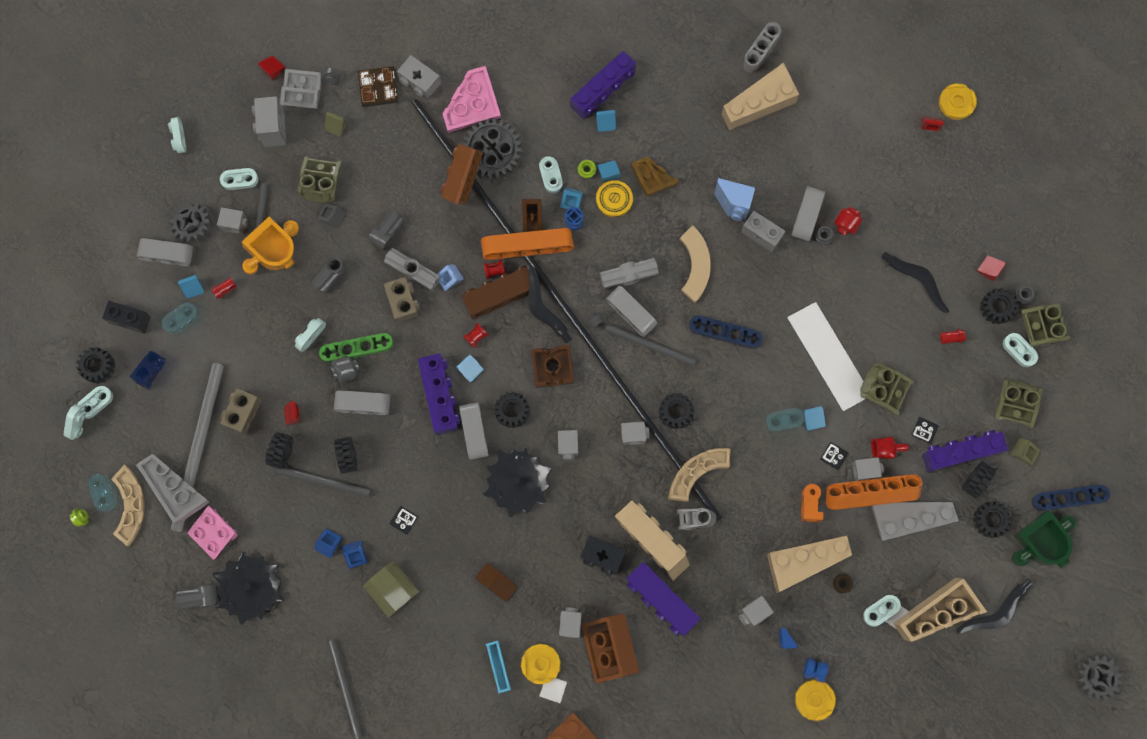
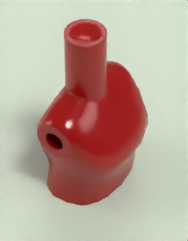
M893 437L873 438L871 441L873 458L894 459L897 452L909 450L908 444H896Z

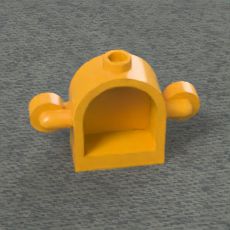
M270 217L263 221L242 241V247L253 257L243 262V271L248 275L255 274L258 271V263L269 270H281L284 268L288 270L295 263L293 260L294 245L290 237L298 234V224L293 220L285 222L282 229Z

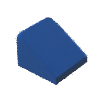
M325 528L315 542L314 549L332 558L343 537Z
M361 540L343 546V554L349 569L368 563Z
M780 628V648H798L787 630Z

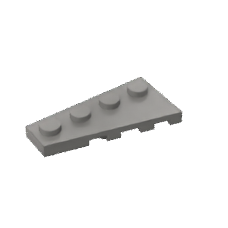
M154 454L136 464L176 526L210 503Z
M903 502L871 506L881 541L958 522L953 502Z

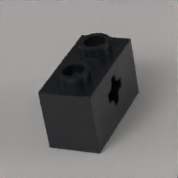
M108 301L102 319L109 324L145 334L151 318L143 310Z
M589 535L580 559H583V564L592 568L594 565L602 568L601 572L612 575V573L617 574L626 551ZM602 552H605V556L608 557V559H603L602 562L599 561L597 553L601 554Z

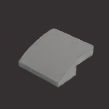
M285 69L284 87L282 86L281 105L317 109L322 85V73Z

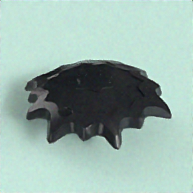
M525 446L522 451L513 449L508 454L498 450L497 463L487 466L491 476L486 480L489 488L483 492V495L493 498L498 507H506L509 517H513L520 510L529 513L532 506L536 503L545 504L544 491L550 487L547 477L553 468L541 465L537 456H530L528 446Z
M242 552L237 562H227L224 571L213 573L214 578L219 583L216 593L221 597V601L216 606V609H226L230 616L236 615L241 625L251 616L261 620L265 610H272L275 602L284 601L283 596L279 592L281 579L276 576L279 564L270 565L266 563L264 556L251 559L246 552Z

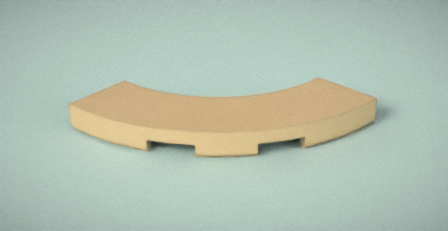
M692 225L680 237V241L686 247L691 259L690 277L681 291L693 303H696L707 286L711 262L705 240Z
M731 448L707 450L688 460L674 477L669 490L668 500L688 502L691 488L700 476L711 470L728 469L730 467Z
M123 465L111 479L117 485L124 500V512L119 526L113 535L129 547L141 528L145 512V502L137 477L128 466Z

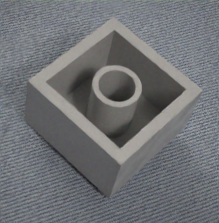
M277 96L254 98L255 105L252 106V114L255 117L253 132L257 134L258 141H261L264 147L286 145L285 111Z

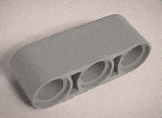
M768 23L746 53L743 62V68L746 72L755 73L777 44L781 34V27L778 23ZM768 32H774L776 35H770ZM758 46H764L766 49L762 50ZM749 60H754L756 63H755V64H751V63H749L748 61H749Z
M807 186L791 236L810 241L825 191Z
M141 238L136 258L149 262L190 266L194 247L182 243Z
M618 286L606 298L607 303L642 337H645L658 324L623 287Z
M335 391L333 411L389 415L391 395Z
M479 402L459 406L469 460L488 457Z

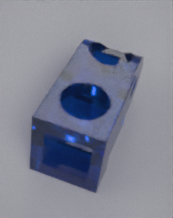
M152 350L149 351L129 377L138 385L149 390L152 386V381L165 365L166 358Z

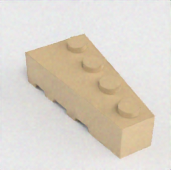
M785 64L779 65L724 105L722 116L729 130L797 102L799 93Z
M633 501L629 502L615 515L617 522L635 541H639L642 549L647 554H651L656 564L661 569L665 568L668 577L674 581L690 566L685 555L687 551L680 544L677 546L672 541L674 538L666 530L663 532L658 527L660 525L653 516L649 518L645 514L647 512L640 503L636 505Z
M843 536L767 554L776 593L851 556L848 537Z
M955 577L895 621L893 625L904 640L913 642L935 633V631L953 626V624L968 620L987 611L964 578Z

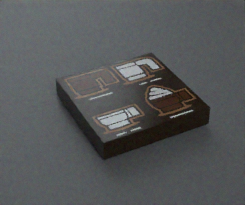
M394 66L358 71L362 107L399 103Z

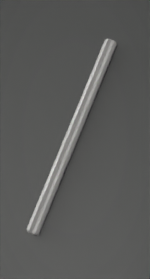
M219 363L212 364L183 478L192 488L224 368ZM185 520L177 526L172 522L171 530L182 532Z

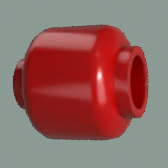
M848 207L847 209H841L834 224L838 227L837 231L847 236L848 233L855 234L863 219L859 211Z

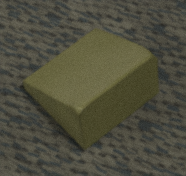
M327 112L325 130L341 137L347 126L344 118Z
M1018 439L1011 455L1027 465L1033 466L1041 449L1030 440Z

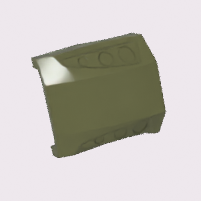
M305 156L300 171L298 195L314 202L329 203L335 201L336 187L342 165L341 161L331 162L310 159Z
M1060 303L1021 310L1031 347L1070 341L1066 324L1063 321L1064 317L1061 314Z
M876 363L868 371L860 388V395L862 398L879 405L888 412L899 415L901 404L910 385L914 381L882 363Z
M1003 379L994 418L1024 424L1033 428L1039 411L1043 389L1029 383Z
M394 561L383 567L363 585V588L389 618L420 592Z

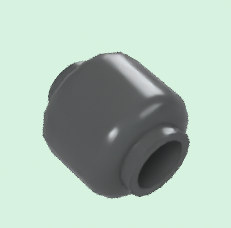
M349 356L333 360L331 367H329L332 379L340 384L355 379L357 370H359L356 360H352Z

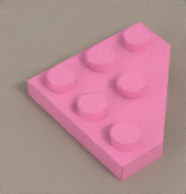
M486 66L467 71L465 79L454 93L449 106L444 110L443 117L448 133L468 128L472 125H478L479 121L485 123L487 118L489 121H492L494 118H501Z

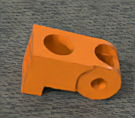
M809 484L802 491L801 521H823V512H818V499L821 496V489L816 484Z

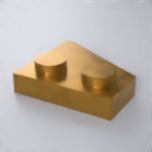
M648 156L630 164L646 198L674 187L679 183L677 178L673 179L665 173L666 170L656 165Z

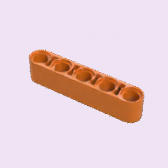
M569 228L491 235L481 238L483 258L486 260L561 253L574 249L572 232Z
M911 474L831 484L826 489V506L832 510L914 501L921 496L922 479L918 475Z

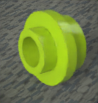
M591 160L580 162L578 165L579 175L583 178L593 177L596 173L594 162ZM588 167L590 168V171L585 172L584 168Z
M75 508L72 514H70L72 523L77 527L85 526L89 522V516L83 509Z

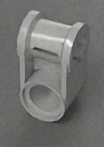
M706 508L677 510L680 518L678 530L711 527L716 522V514ZM707 512L709 515V519L707 522L704 523L702 521V516L704 513Z

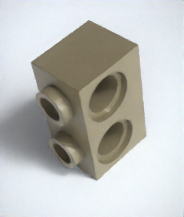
M406 277L384 284L392 313L397 323L419 317L417 313L420 310L417 299L413 300L411 294L414 293V288L411 282H407ZM398 288H405L402 294H396ZM404 305H410V309L407 312L401 311Z
M236 388V391L232 392L229 397L227 410L225 409L221 414L220 424L246 435L262 400L257 396ZM247 398V404L240 407V401ZM239 416V421L236 424H232V418Z

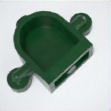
M1050 510L1042 513L1014 535L1025 551L1019 550L1014 552L1012 555L1013 563L1019 567L1025 566L1029 563L1031 557L1035 562L1044 566L1057 564L1059 568H1062L1070 562L1068 558L1073 548L1072 539L1068 531L1073 530L1076 526L1074 518L1066 515L1057 520Z

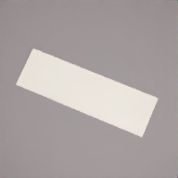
M815 302L787 317L841 409L845 411L865 400L860 395L863 379L817 303Z

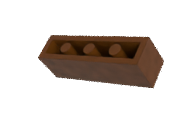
M526 265L517 268L514 273H505L498 280L484 282L482 287L466 290L465 294L461 296L471 319L474 320L528 296L530 286L528 268Z

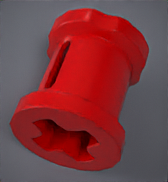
M502 259L494 263H483L486 279H489L491 276L505 274Z
M478 323L475 324V328L471 332L463 335L464 339L473 348L477 347L476 344L481 339L488 336L487 332Z

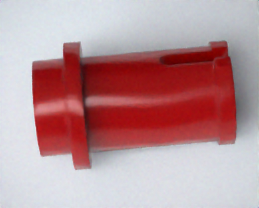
M229 278L218 286L214 285L211 291L217 299L220 297L222 299L223 295L237 287L233 280Z
M960 328L957 331L940 332L941 344L954 342L961 344L962 341L966 340L965 331L960 330Z

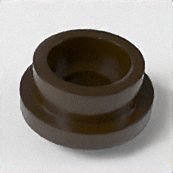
M838 574L833 579V588L838 593H848L853 587V581L847 574ZM840 580L845 581L846 585L844 588L840 587Z

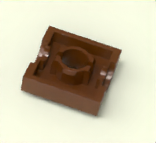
M562 345L552 349H531L536 388L574 384L570 345ZM550 358H553V361L559 364V368L555 371V376H552V371L546 368L547 364L551 361Z

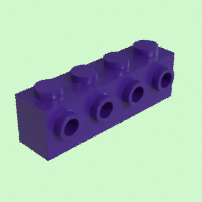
M622 51L570 98V107L582 119L591 115L596 107L604 103L614 91H617L627 79H630L635 74L636 62Z
M440 353L418 358L434 433L440 435L459 430L458 424H461L459 413H455L453 407L457 406L454 394H450L449 388L452 387L450 376H446L445 370L448 369L446 358L442 359Z
M995 430L983 433L984 436L977 438L976 435L966 437L963 442L958 443V440L947 442V446L939 447V445L928 447V451L922 454L927 473L1008 451L1003 432L996 433Z
M644 562L626 579L628 582L626 586L633 593L638 592L642 596L640 600L648 608L652 606L656 610L655 615L662 622L666 620L671 625L669 629L676 636L680 634L683 637L700 620Z

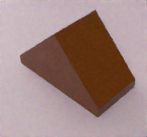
M522 199L523 232L541 231V199Z
M488 563L485 564L475 577L476 580L505 602L508 601L518 587Z

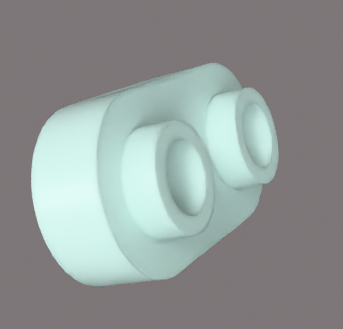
M180 117L171 118L168 126L170 133H173V139L171 140L172 148L178 154L187 151L182 121Z
M544 157L539 163L544 187L549 193H558L563 186L558 163L553 157ZM547 163L552 164L551 167H546L545 165ZM555 180L556 184L552 185L550 181Z
M251 168L227 170L220 176V183L227 190L253 188L259 180L257 173ZM252 177V180L247 182V178ZM230 179H234L233 183H228Z
M320 318L312 319L307 325V330L296 337L295 348L300 352H304L323 331L326 323Z
M1011 333L1004 338V349L1022 367H1031L1037 362V352L1021 335ZM1010 341L1015 343V347L1010 346ZM1024 355L1028 356V361L1024 360Z
M98 386L80 400L77 405L84 408L85 418L89 419L111 403L113 393L105 386ZM106 394V398L102 400L101 396ZM91 406V410L86 412V408Z
M73 405L68 411L64 428L65 437L74 440L81 436L83 432L82 424L85 418L84 408Z
M887 595L864 611L863 619L867 625L876 627L898 613L901 603L896 596ZM887 602L893 604L892 609L886 607ZM871 613L876 614V620L870 619Z

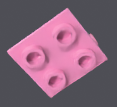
M208 506L188 531V534L215 560L230 540H234L238 534L236 529L228 525V521H224L225 518L221 517L216 509Z

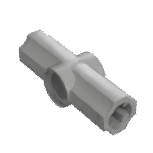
M394 248L386 254L384 263L403 273L408 279L420 283L431 291L438 285L441 277L419 264L417 260L405 256ZM411 266L417 267L413 273L408 272Z
M652 258L637 263L627 262L621 264L618 268L600 272V278L603 288L607 289L622 284L625 286L639 282L640 279L656 276L659 272L657 263Z

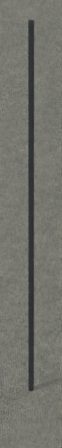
M418 99L413 100L411 104L453 160V147ZM474 179L473 189L505 233H515L477 180ZM523 256L526 262L535 268L542 284L641 420L649 427V431L676 468L680 470L684 465L534 258L532 256ZM695 481L692 490L706 509L712 510L716 514L717 522L722 516Z

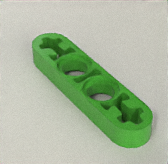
M380 333L326 344L320 348L319 355L324 362L331 363L333 360L344 356H349L352 359L387 352L392 349L394 341L389 334ZM383 338L389 341L386 344L387 346L384 347L382 344H377L378 348L375 349L373 340L376 339V343L383 342ZM365 341L371 343V348L367 351L361 349V344ZM346 345L352 346V352L348 355L342 353V349ZM336 347H338V352L340 356H338L337 353L330 354V358H327V356L324 355L327 353L328 349L331 352H336Z

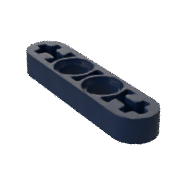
M694 316L689 323L690 331L694 334L742 347L755 349L762 342V335L756 330L711 318ZM700 321V325L706 326L707 323H710L708 326V332H704L706 329L705 327H699V329H695V325H693V323ZM718 325L721 327L722 332L715 335L712 333L711 327ZM737 330L740 333V338L732 339L729 335L730 332ZM745 332L747 333L746 337L751 338L752 335H755L758 341L752 344L750 339L745 338L744 342L741 340Z
M1104 485L1043 492L1036 494L1032 498V506L1037 511H1047L1099 504L1109 499L1110 491ZM1098 489L1099 492H1103L1104 496H1102L1101 499L1099 496L1091 497L1090 495L1098 492ZM1078 491L1083 492L1085 495L1083 502L1077 501L1075 497ZM1058 494L1065 496L1066 502L1064 505H1060L1056 501ZM1040 497L1042 500L1051 499V502L1043 504V507L1037 501L1040 500Z

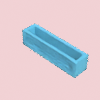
M499 641L487 643L486 647L498 693L509 691L511 687Z

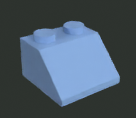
M718 178L714 195L727 216L736 221H746L755 188Z

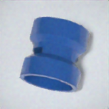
M570 207L565 212V225L571 230L580 229L584 222L583 212L578 207Z
M808 657L803 677L808 679L815 678L818 682L823 683L827 675L828 663H818L815 659Z

